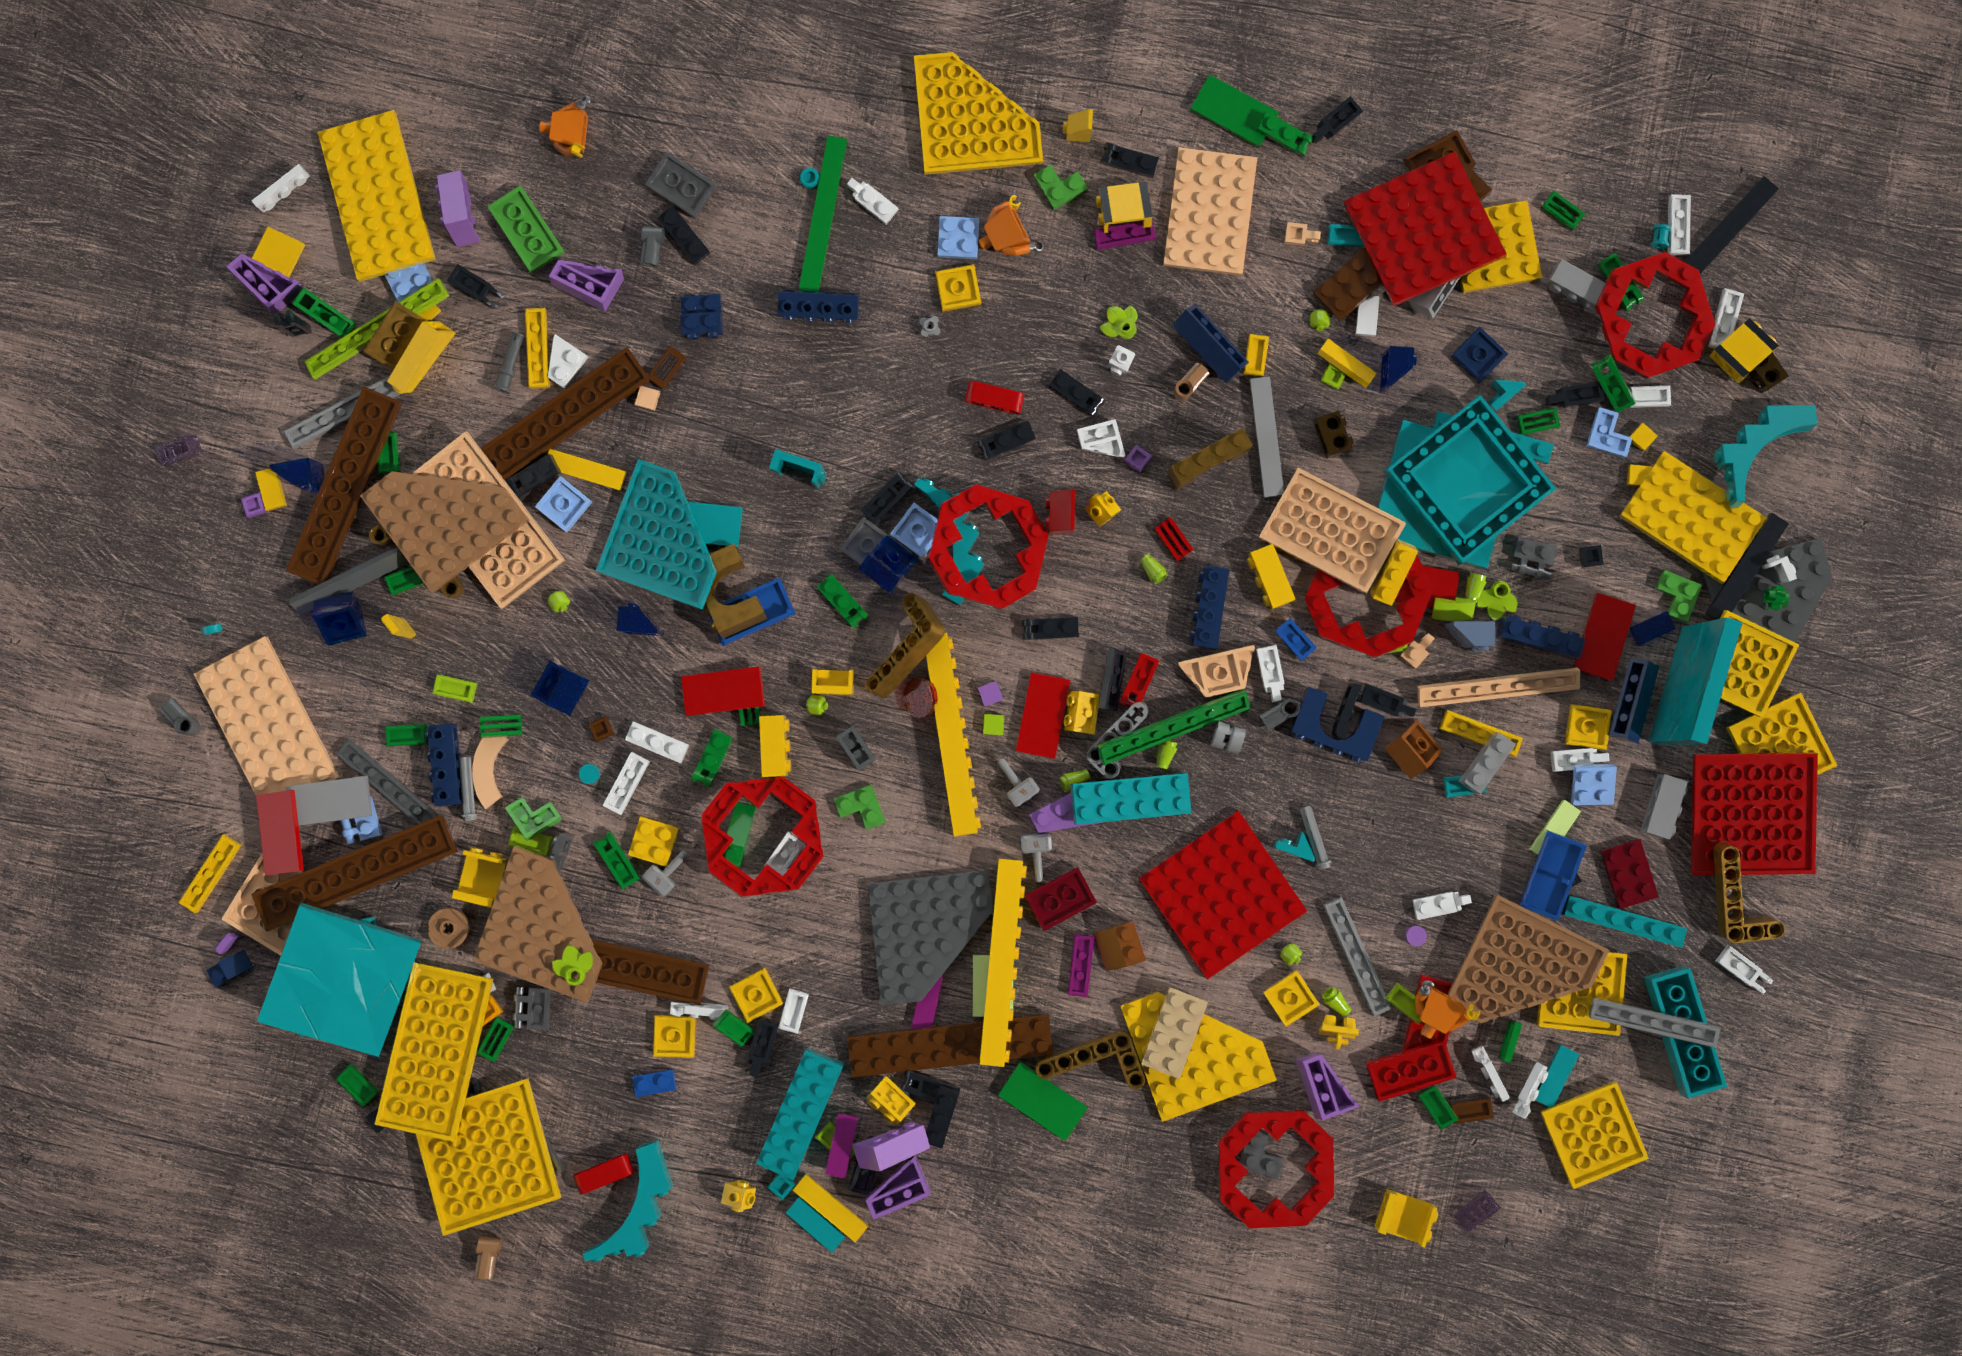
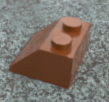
M1418 720L1410 724L1385 747L1389 756L1397 762L1410 779L1428 769L1443 751Z
M1132 920L1093 932L1106 971L1146 961Z

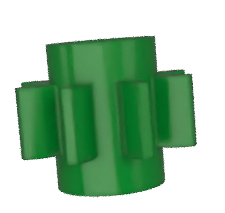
M1775 585L1771 589H1766L1763 602L1768 604L1767 609L1777 611L1781 610V607L1788 605L1790 594L1784 592L1786 587Z

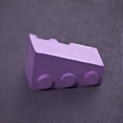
M458 170L437 175L438 184L435 186L437 194L440 196L438 206L443 214V217H440L443 229L448 230L457 247L480 242L479 235H477L473 228V224H476L475 217L471 215L470 206H472L467 182L462 172Z
M240 254L226 266L230 273L272 315L284 309L302 287L299 281L274 271L244 254Z
M558 260L549 275L552 286L604 312L624 281L621 269L611 270L605 269L602 266L592 267L586 266L583 263Z
M1071 793L1029 814L1038 833L1098 824L1074 825Z
M1311 1053L1295 1059L1315 1118L1323 1121L1360 1107L1348 1093L1346 1087L1339 1081L1337 1075L1321 1054Z
M908 1122L901 1128L890 1130L887 1133L853 1144L859 1168L882 1171L930 1148L924 1125L915 1124V1122Z
M914 1155L908 1158L867 1195L866 1203L873 1220L930 1196L931 1189L917 1156Z

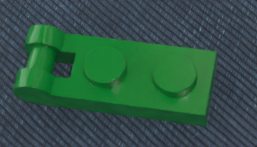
M1268 111L1264 112L1256 128V131L1302 157L1308 151L1306 149L1308 144H1311L1313 141V136L1300 131ZM1296 139L1301 141L1300 145L1295 144Z
M1616 253L1597 264L1606 281L1611 270L1624 266ZM1631 281L1620 303L1621 308L1625 312L1630 310L1632 305L1640 304L1644 301L1638 287ZM1627 292L1631 293V297L1629 299L1626 296Z
M1611 354L1605 356L1599 362L1591 363L1595 375L1617 413L1636 404ZM1608 366L1610 371L1604 374L1602 369Z
M832 574L817 586L821 593L853 628L858 626L857 623L862 618L865 619L869 616ZM855 608L857 613L851 617L848 613Z
M714 729L697 768L691 777V781L701 782L707 788L711 787L734 737ZM703 769L710 771L708 777L702 775Z
M611 831L606 833L605 837L601 840L597 839L593 842L622 890L641 879ZM610 843L613 848L607 851L605 846Z

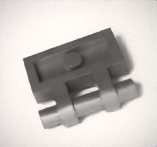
M1517 537L1512 557L1520 560L1519 564L1512 562L1510 570L1516 571L1520 575L1528 574L1536 579L1541 580L1544 578L1550 580L1552 572L1545 571L1544 568L1545 566L1552 567L1554 565L1558 547ZM1527 561L1537 563V567L1527 566Z
M516 987V995H514L513 999L515 1002V1013H513L512 1018L514 1020V1028H522L523 1021H527V1029H549L551 989L530 987L529 995H524V987ZM524 1002H528V1014L523 1013Z

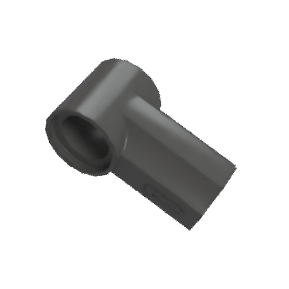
M643 226L641 233L643 244L641 265L653 268L658 267L660 249L664 244L665 238L664 228Z
M172 698L161 706L160 711L174 725L177 733L193 736L200 731L199 721L192 718L176 699ZM189 722L190 727L186 731L185 724Z
M1285 699L1280 704L1259 715L1268 731L1289 718L1296 716L1300 711V706L1293 699ZM1289 702L1295 706L1294 712L1290 714L1285 711V705Z

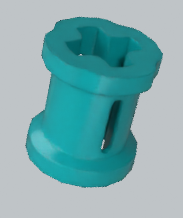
M1667 224L1653 225L1654 236L1650 246L1657 249L1668 248V234L1671 231V226Z

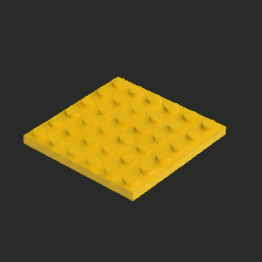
M529 1078L466 1098L456 1141L454 1142L416 1134L443 1236L562 1198Z

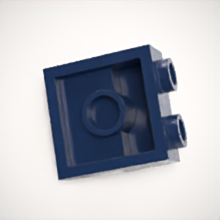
M720 294L680 297L681 334L687 340L699 339L698 337L706 336L708 339L718 338V335H723Z

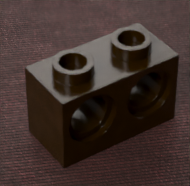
M1773 352L1748 373L1752 379L1753 386L1761 393L1789 377ZM1765 374L1770 376V382L1766 380Z
M1339 410L1318 417L1313 421L1326 459L1348 452L1353 448V438L1350 433L1347 434L1345 428L1347 426L1346 419L1343 414H1340ZM1328 420H1332L1336 424L1335 429L1328 428ZM1334 439L1342 441V448L1335 447Z

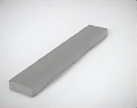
M390 376L367 387L391 398L401 395L393 390L392 385L387 382ZM361 391L284 430L283 432L292 449L295 450L347 423Z
M1270 377L1252 378L1249 380L1263 497L1282 496L1284 487Z
M1342 897L1323 904L1322 906L1372 1016L1375 1017L1392 1009L1390 1003L1385 999L1384 989Z
M1593 997L1589 1014L1591 1019L1717 1048L1721 1030L1720 1026Z

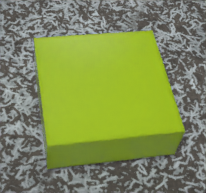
M1329 363L1320 382L1339 390L1346 374Z
M984 714L983 734L1003 735L1004 715Z

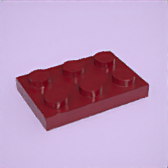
M1635 839L1600 850L1618 909L1659 898L1641 839Z
M1079 867L1025 895L1043 931L1097 903Z

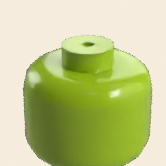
M1319 309L1310 314V326L1312 328H1316L1317 331H1323L1324 328L1329 327L1330 315L1327 311Z
M555 591L548 598V604L554 612L566 611L567 605L570 603L569 598L563 591Z
M811 695L807 700L806 708L810 714L823 715L824 710L828 709V703L824 696Z
M1291 943L1283 948L1280 957L1289 966L1294 963L1297 965L1302 960L1300 958L1302 951L1294 943Z

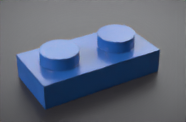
M1291 618L1274 631L1300 661H1303L1317 648Z
M674 1069L632 1077L636 1097L677 1089Z

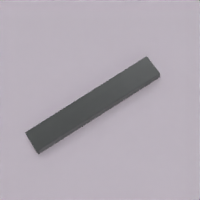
M395 547L289 599L290 605L300 615H303L409 562L399 548Z
M348 739L335 754L360 776H368L369 784L415 823L420 824L439 816L434 809L351 739Z

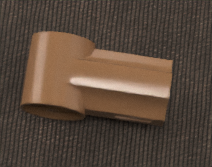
M1197 362L1177 382L1173 391L1174 397L1178 401L1188 400L1191 394L1210 374L1207 368ZM1186 387L1188 393L1182 394L1178 388Z
M483 1235L479 1237L476 1248L478 1258L474 1274L478 1279L493 1278L496 1258L501 1250V1238Z

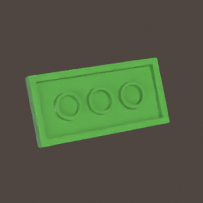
M521 185L487 206L531 274L565 253Z

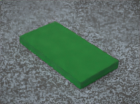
M1210 74L1190 108V111L1257 148H1260L1266 137L1256 131L1264 112L1268 111L1275 116L1279 113Z
M1022 1061L1018 1063L998 1093L1000 1098L1064 1141L1067 1140L1088 1106L1048 1079L1040 1078L1035 1070Z

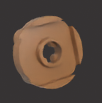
M454 908L437 911L432 915L428 924L429 938L440 948L449 949L460 946L466 941L471 930V925L466 915ZM446 923H447L448 925H450V924L453 925V928H452V929H453V932H452V933H451V932H448V933L445 932L446 927H445L444 925H445Z

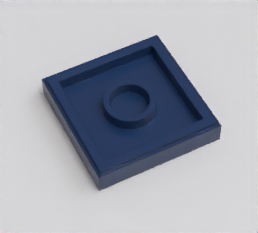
M1479 326L1451 357L1480 383L1508 353Z

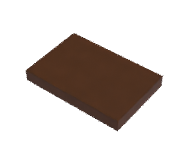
M1458 130L1404 158L1410 171L1452 152H1456L1461 164L1465 162L1470 168L1476 165Z

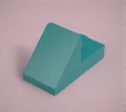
M1494 380L1491 385L1499 394H1496L1489 400L1491 403L1490 407L1496 412L1525 387L1526 384L1520 381Z
M1299 832L1294 846H1292L1293 841L1281 838V841H1274L1273 848L1312 862L1315 860L1303 832Z

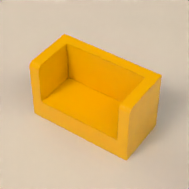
M812 669V694L853 695L854 671Z

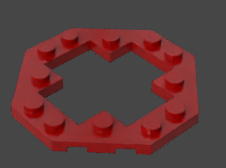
M1667 252L1611 270L1595 305L1596 312L1600 315L1603 324L1601 328L1605 341L1609 343L1611 350L1609 353L1614 361L1645 379L1699 360L1715 326L1699 270ZM1655 273H1658L1686 289L1678 307L1695 317L1680 349L1667 342H1663L1655 358L1624 342L1632 323L1616 315V312L1630 281L1646 289L1649 288Z
M976 484L940 505L939 517L935 525L933 541L927 559L947 594L1002 610L1036 590L1049 535L1029 500ZM983 503L993 520L1011 512L1030 547L1014 555L1023 574L994 591L984 574L966 583L947 550V547L963 539L953 520Z
M1417 554L1405 578L1413 598L1395 606L1403 624L1367 639L1359 621L1341 628L1337 624L1324 593L1341 586L1340 580L1317 569L1304 602L1321 638L1338 643L1353 651L1356 650L1371 658H1376L1413 642L1432 595L1433 587Z
M784 776L726 783L701 815L708 873L740 897L799 890L824 857L816 811V800ZM769 794H772L802 817L790 834L804 843L806 847L784 876L766 864L754 880L722 856L734 839L721 830L719 825L741 797L759 809Z
M1303 1109L1258 1113L1246 1112L1218 1141L1219 1200L1250 1229L1307 1226L1334 1197V1139ZM1292 1127L1317 1151L1304 1167L1318 1181L1291 1209L1275 1197L1261 1211L1236 1187L1238 1182L1249 1171L1235 1157L1262 1128L1278 1141Z

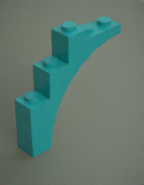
M1815 405L1766 406L1758 415L1759 425H1744L1737 432V444H1722L1715 451L1714 461L1717 463V469L1725 470L1724 480L1727 482L1728 487L1726 499L1729 501L1730 508H1738L1745 502V485L1748 471L1754 458L1765 445L1789 434L1809 432L1818 424Z
M918 478L914 484L915 488L925 494L938 509H940L942 503L952 498L950 497L952 494L944 488L938 490L933 487L934 483L927 478L923 480ZM970 511L953 520L963 539L953 544V561L966 583L978 577L984 567V563L981 562L983 558L975 553H972V555L968 554L979 536L978 527L970 522L964 523ZM945 590L942 594L943 597L952 601L958 606H960L963 600L965 599L959 596L949 595Z
M659 1139L636 1148L639 1163V1185L631 1213L624 1224L612 1236L583 1253L585 1262L592 1260V1263L598 1262L608 1254L616 1256L623 1253V1249L625 1250L626 1257L633 1255L635 1258L645 1254V1251L650 1246L643 1225L650 1227L657 1224V1220L661 1217V1212L655 1195L657 1197L669 1194V1190L673 1187Z

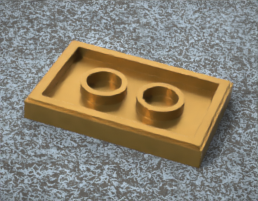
M395 300L363 352L394 370L422 321L427 320Z

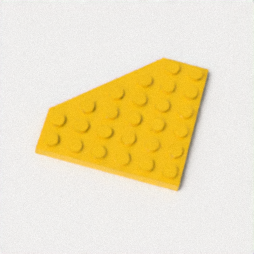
M954 52L914 56L925 175L1043 164L1040 122L1024 112V109L1013 100L1008 99L1002 94V91L981 77V74L970 65L965 64Z
M1155 992L1120 1005L1140 1062L1166 995L1160 992ZM1206 1014L1203 1015L1180 1079L1142 1065L1162 1122L1277 1080L1263 1041Z

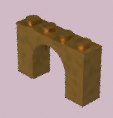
M1241 428L1172 465L1167 474L1177 491L1194 482L1198 476L1227 460L1231 462L1243 456L1253 445L1244 428Z
M735 544L711 553L710 557L717 573L704 608L708 617L712 616L714 622L711 625L715 634L719 633L724 639L766 620L767 617L757 596L730 606L722 605L716 601L715 589L719 581L725 576L745 568V565Z

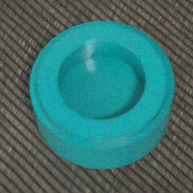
M813 168L804 169L800 174L802 186L806 189H814L818 186L819 173Z
M222 624L200 628L203 636L223 631Z
M593 764L582 766L579 771L580 780L585 784L596 783L600 778L599 768Z

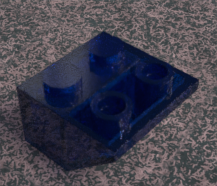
M550 660L530 696L571 716L590 680Z

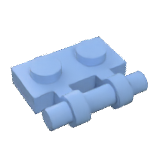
M370 796L372 816L354 818L357 827L353 829L349 819L341 820L343 827L342 835L343 838H346L347 845L355 843V834H359L360 841L382 835L372 796Z

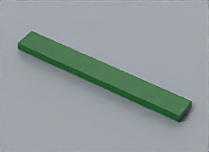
M827 136L799 290L820 291L847 147L846 138Z
M1244 689L1101 743L1097 745L1101 763L1103 765L1109 764L1250 709L1247 692Z

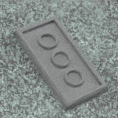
M368 776L285 787L286 791L295 790L299 826L372 816Z

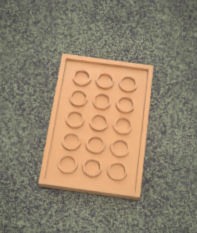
M1178 148L1163 266L1242 276L1257 157Z
M1298 468L1262 530L1259 539L1273 544L1274 547L1367 594L1396 540L1404 529L1406 522Z

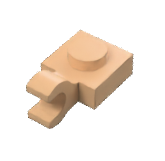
M1287 222L1284 244L1304 246L1305 240L1311 243H1319L1321 232L1307 230V224Z
M1428 633L1419 643L1413 640L1408 645V648L1400 654V657L1416 669L1428 656L1429 653L1425 649L1435 638Z

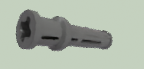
M516 332L511 333L502 367L498 368V377L496 383L492 386L494 390L510 394V383L512 378L515 377L513 370L524 335L516 334Z

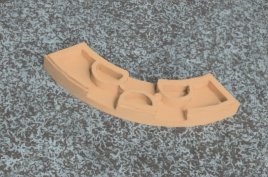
M489 729L488 732H501V729ZM507 737L482 738L475 752L472 766L473 784L477 797L485 809H488L503 797L497 788L493 768L499 751L509 741Z

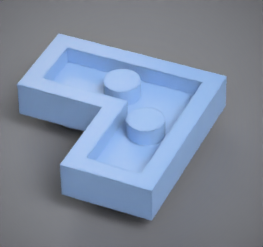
M1601 407L1597 408L1586 447L1622 458L1627 457L1632 438L1613 432L1619 413Z

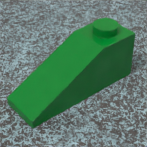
M303 286L291 301L293 305L342 338L348 335L356 325L351 319Z
M742 803L735 805L727 832L734 841L722 855L732 864L739 867L743 866L756 810L755 806Z

